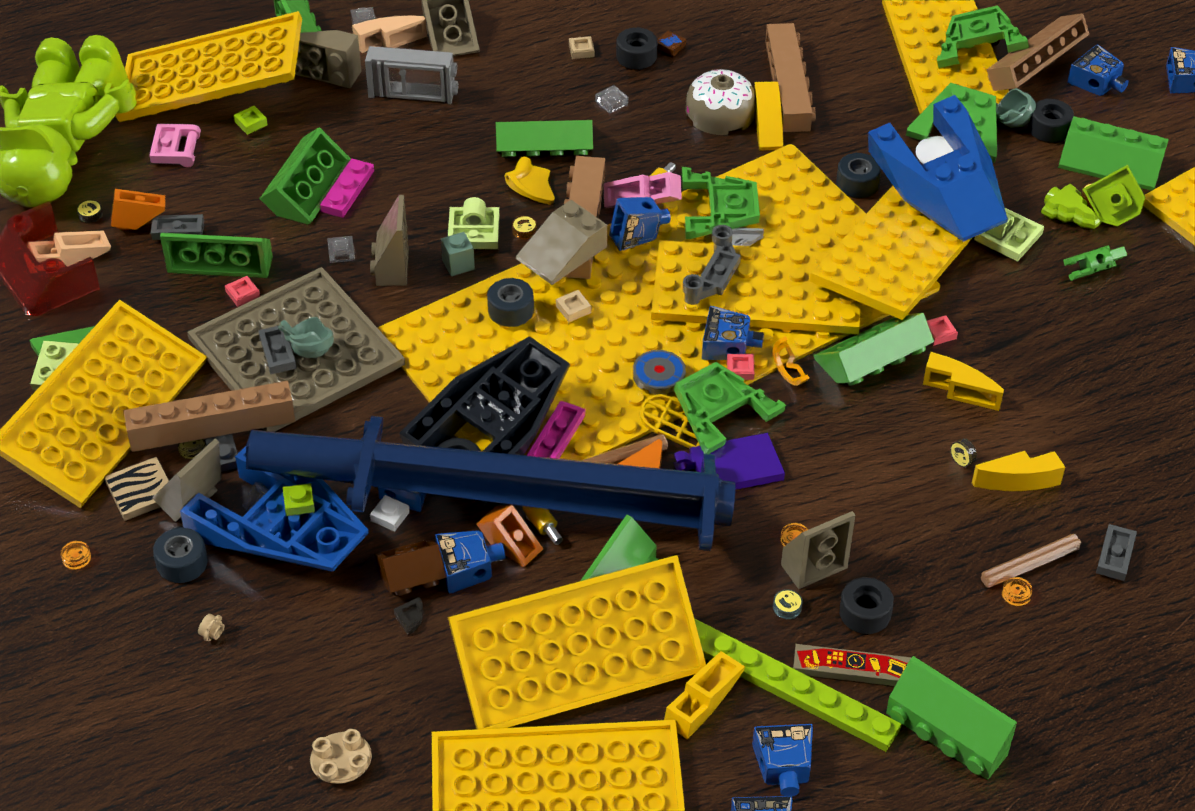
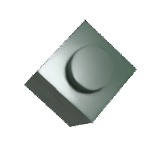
M465 232L441 238L442 261L451 276L475 270L474 248Z

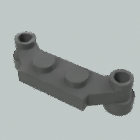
M718 225L713 228L714 254L701 276L691 274L683 279V292L685 293L686 303L695 305L701 299L715 294L722 295L740 264L741 255L735 252L731 243L733 231L729 226Z

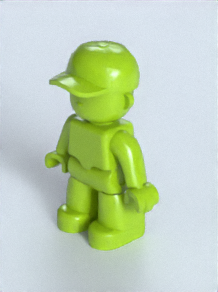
M93 35L85 39L79 52L81 68L69 44L59 38L51 37L44 39L35 54L38 68L29 93L27 94L25 88H20L18 93L9 94L3 85L0 86V104L4 109L6 127H0V194L10 202L25 207H39L62 196L73 176L71 166L78 162L75 152L80 150L84 141L98 135L118 112L125 113L136 106L134 86L128 80L115 44L108 38Z

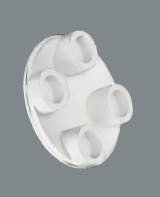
M933 136L923 139L918 143L916 156L924 164L954 150L944 137Z

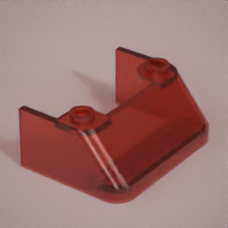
M49 201L11 217L0 234V279L22 310L30 316L44 314L100 289L94 262L91 257L68 267L62 260L50 258L39 263L27 247L28 242H38L53 236L54 233H58L52 206Z

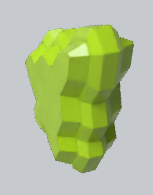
M1072 184L1065 186L1061 190L1053 187L1047 193L1044 199L1045 206L1041 210L1044 216L1049 219L1056 218L1064 223L1073 222L1082 228L1090 230L1100 225L1101 221L1096 213L1087 206V201L1083 199L1081 192Z

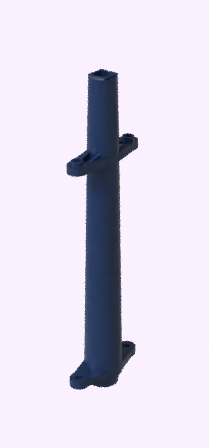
M371 416L370 421H365L362 439L251 430L246 445V469L353 484L354 488H348L346 504L351 505V510L357 512H364L370 488L375 486L621 519L629 515L636 521L698 528L699 550L711 551L714 525L731 526L735 502V482L724 481L719 478V474H716L714 454L703 453L701 472L381 442L383 417Z

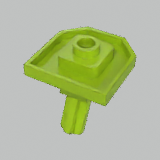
M1128 165L1083 188L1100 221L1114 226H1119L1140 215L1146 198Z

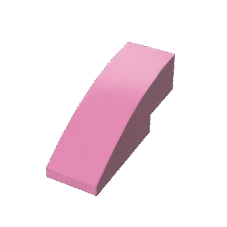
M666 172L653 176L639 175L604 183V207L615 208L617 198L650 197L656 204L682 200L681 175Z

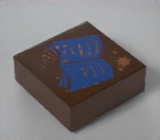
M670 31L665 32L657 40V50L672 57L686 46L685 38Z

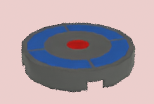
M665 350L645 352L636 359L633 365V380L636 385L642 390L643 388L649 390V393L654 395H666L675 392V384L686 377L685 364L682 359L673 352Z

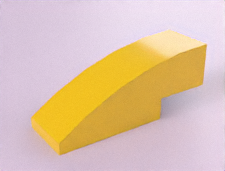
M755 82V122L759 151L777 150L783 147L778 82Z
M930 353L923 385L948 390V399L997 411L1000 410L1004 392L1001 386L980 371L960 361L937 353Z
M1026 451L975 465L972 484L974 487L1000 491L1045 489L1061 485L1065 466L1055 451L1034 458H1029Z
M720 651L686 683L685 691L667 706L664 720H676L677 733L688 739L722 702L743 673L745 666Z

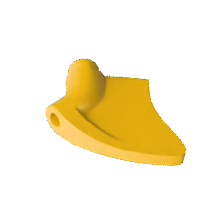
M521 157L517 162L515 170L505 173L507 185L515 192L537 202L549 205L554 203L555 197L548 183L550 170L533 166L528 157Z

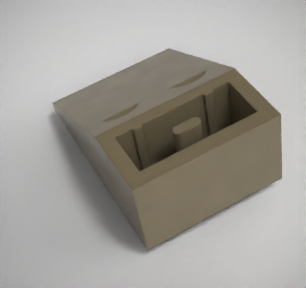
M339 30L300 33L295 75L351 88L362 72L358 35Z

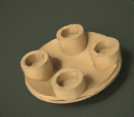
M348 729L345 732L317 738L312 744L313 750L310 756V764L313 772L320 779L329 783H346L360 777L367 770L371 762L372 752L368 742L361 737L359 731Z

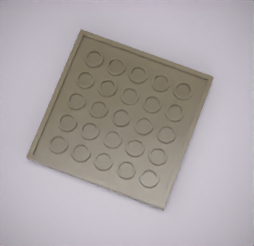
M322 267L187 332L189 340L198 351L207 356L206 361L231 391L288 381L295 421L405 365L403 355ZM311 317H318L325 327L332 330L334 342L323 356L304 358L293 352L296 369L270 375L258 330L280 326L279 324L283 320H286L293 328L295 325ZM291 423L265 427L263 430L275 432Z

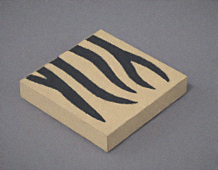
M157 457L105 477L106 485L124 521L160 508L152 497L169 482Z

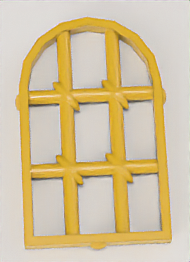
M658 394L648 397L642 403L640 418L646 428L656 434H663L667 439L689 449L690 447H696L680 439L682 433L695 439L697 438L694 433L685 428L689 422L687 417L671 408L672 403L682 407L679 400L667 395ZM662 399L668 401L665 407L653 400ZM647 403L663 411L660 418L643 410ZM667 412L681 418L684 421L682 426L679 427L666 421L664 418ZM644 416L655 420L656 426L654 427L649 424ZM661 424L675 429L678 432L676 437L660 430Z

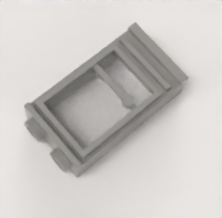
M369 46L365 59L368 98L385 96L403 99L447 101L448 104H451L453 95H457L458 81H454V77L457 75V63L453 62V53Z

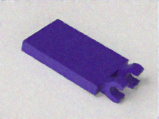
M768 433L727 440L724 446L710 453L715 455L716 474H719V478L724 481L735 482V490L784 480L785 472ZM700 446L690 447L689 453L685 451L674 453L676 462H673L675 470L687 471L695 469L696 472H701L703 451Z

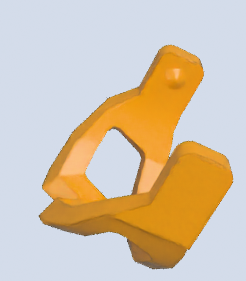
M785 336L774 344V362L782 377L790 384L798 386L808 381L809 376L808 374L805 375L799 364L793 363L795 356ZM783 348H786L789 355L786 367L796 369L801 377L792 378L785 370L779 355Z

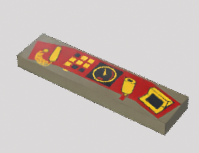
M796 644L793 669L807 676L896 686L911 657Z

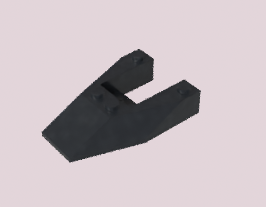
M529 336L455 377L399 433L403 444L437 447L440 443L451 439L468 422L493 440L483 450L484 452L524 455L535 438L570 364ZM475 500L483 507H485L490 502Z

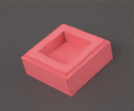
M248 276L225 285L226 293L237 307L260 297L259 289Z
M946 315L927 320L934 339L933 346L957 339L958 332Z
M727 354V369L744 380H754V354Z

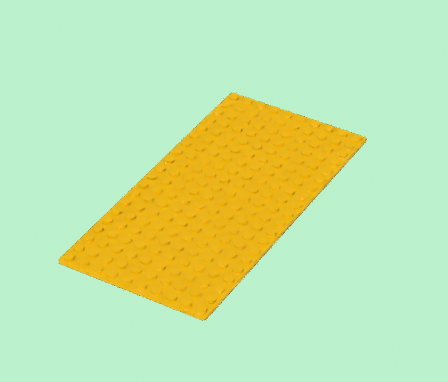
M792 144L717 176V178L722 179L730 176L757 182L760 212L759 223L739 227L764 229L763 238L750 247L831 252L866 215L858 205ZM687 189L681 192L682 200L657 204L660 210H669L671 220L670 223L659 226L657 238L653 241L619 251L609 236L611 224L607 225V247L593 256L590 279L563 277L551 285L521 263L377 328L403 355L405 365L402 366V369L429 403L455 377L530 336L569 362L570 367L535 438L524 455H527L560 400L584 408L585 417L559 459L581 461L618 449L652 432L642 423L640 409L642 403L654 394L649 393V390L644 388L643 390L640 389L633 380V365L640 355L651 350L673 352L684 362L686 377L714 362L727 368V360H702V345L706 323L651 320L659 240L714 244L712 234L692 239L685 238V217L710 216L708 189ZM504 278L521 279L533 289L534 313L525 324L506 327L495 323L488 314L487 293L490 286L496 281ZM936 281L921 299L939 291L940 283ZM579 290L591 305V313L568 322L556 307V299ZM860 303V329L889 316L887 313ZM750 327V331L764 332L762 348L750 346L746 348L745 354H754L755 375L754 380H744L743 383L748 385L778 370L774 362L773 347L779 339L785 336L795 356L793 361L795 362L850 334ZM783 348L779 355L785 367L789 355L786 348ZM675 392L666 394L678 400ZM662 399L653 400L665 407L668 401ZM648 403L643 409L659 418L663 413L661 409ZM672 403V410L685 415L682 407ZM667 412L664 419L671 423L679 419V417ZM644 416L649 424L654 427L656 426L655 420ZM468 422L455 434L457 438L472 441L481 451L493 441Z

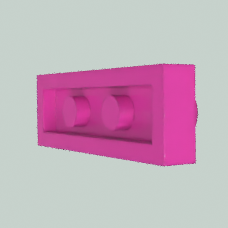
M351 158L320 204L321 212L344 218L373 174L374 165Z
M560 400L526 456L559 459L584 419L585 409Z

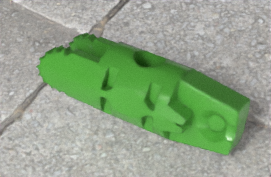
M1109 245L1066 258L1063 262L1065 266L1079 262L1081 271L1077 270L1069 275L1070 281L1115 267V261L1126 257L1127 253L1124 246L1111 250Z

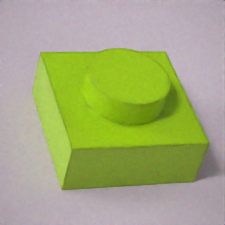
M255 106L234 115L235 123L247 135L268 125L267 118Z
M311 483L283 487L286 516L315 512Z

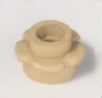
M206 615L199 626L198 634L203 636L205 641H211L212 638L217 640L225 627L221 621L222 617L220 615Z

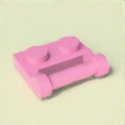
M157 124L150 151L151 163L181 164L184 167L193 166L196 140L200 137L201 129L197 125ZM181 136L187 137L184 152H178Z

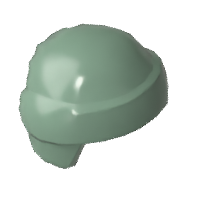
M1014 88L1003 97L999 104L996 103V118L1009 128L1023 127L1030 122L1032 113L1036 108V103L1028 93Z
M318 317L308 318L293 328L286 320H283L278 327L284 333L285 339L291 342L293 352L300 357L318 358L323 356L334 342L332 330L325 327Z

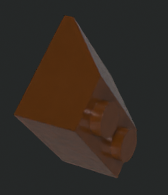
M430 539L374 553L385 587L390 593L395 592V595L412 592V587L423 584V588L440 584L439 579L447 578L439 545Z

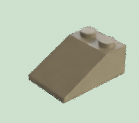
M421 0L432 51L451 52L453 57L480 52L469 0Z
M404 195L397 197L377 231L376 242L372 243V258H375V260L370 261L371 276L375 275L376 286L407 285L409 247Z
M570 200L552 212L516 255V259L553 285L607 247V224L573 200Z
M215 438L152 497L175 522L181 517L180 510L198 493L210 498L217 491L215 485L221 480L219 441Z
M853 511L802 532L783 547L781 566L798 589L847 569L856 516Z

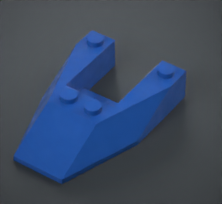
M956 95L933 104V124L954 151L922 165L919 163L891 123L868 132L869 153L903 200L961 241H966L1008 222L992 159L967 109Z
M246 446L235 456L239 478L266 492V494L243 517L200 493L180 510L183 527L198 532L206 545L328 571H334L369 533L364 524L324 480L246 469ZM311 483L315 512L286 516L283 487Z

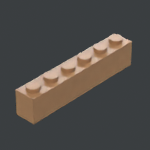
M1084 14L1059 17L1028 39L1029 48L1010 52L989 67L987 72L993 91L1019 87L1087 37L1089 31Z
M794 23L767 24L765 43L772 80L779 84L783 132L811 131V122L816 119L815 107H811L812 92H808L809 77H805L806 62H802L803 48L799 47L800 33L795 31Z
M576 156L575 166H570L569 180H572V182L567 183L566 196L569 199H565L564 204L573 200L599 219L605 181V158ZM593 257L565 277L590 279Z
M288 381L124 410L126 430L132 452L295 422L293 401Z

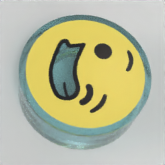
M789 589L781 590L774 596L773 610L781 618H795L801 613L802 597L796 591Z

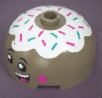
M721 69L708 71L697 77L688 89L686 116L688 115L693 121V126L710 134L728 135V131L739 128L744 130L755 119V90L751 83L739 73Z

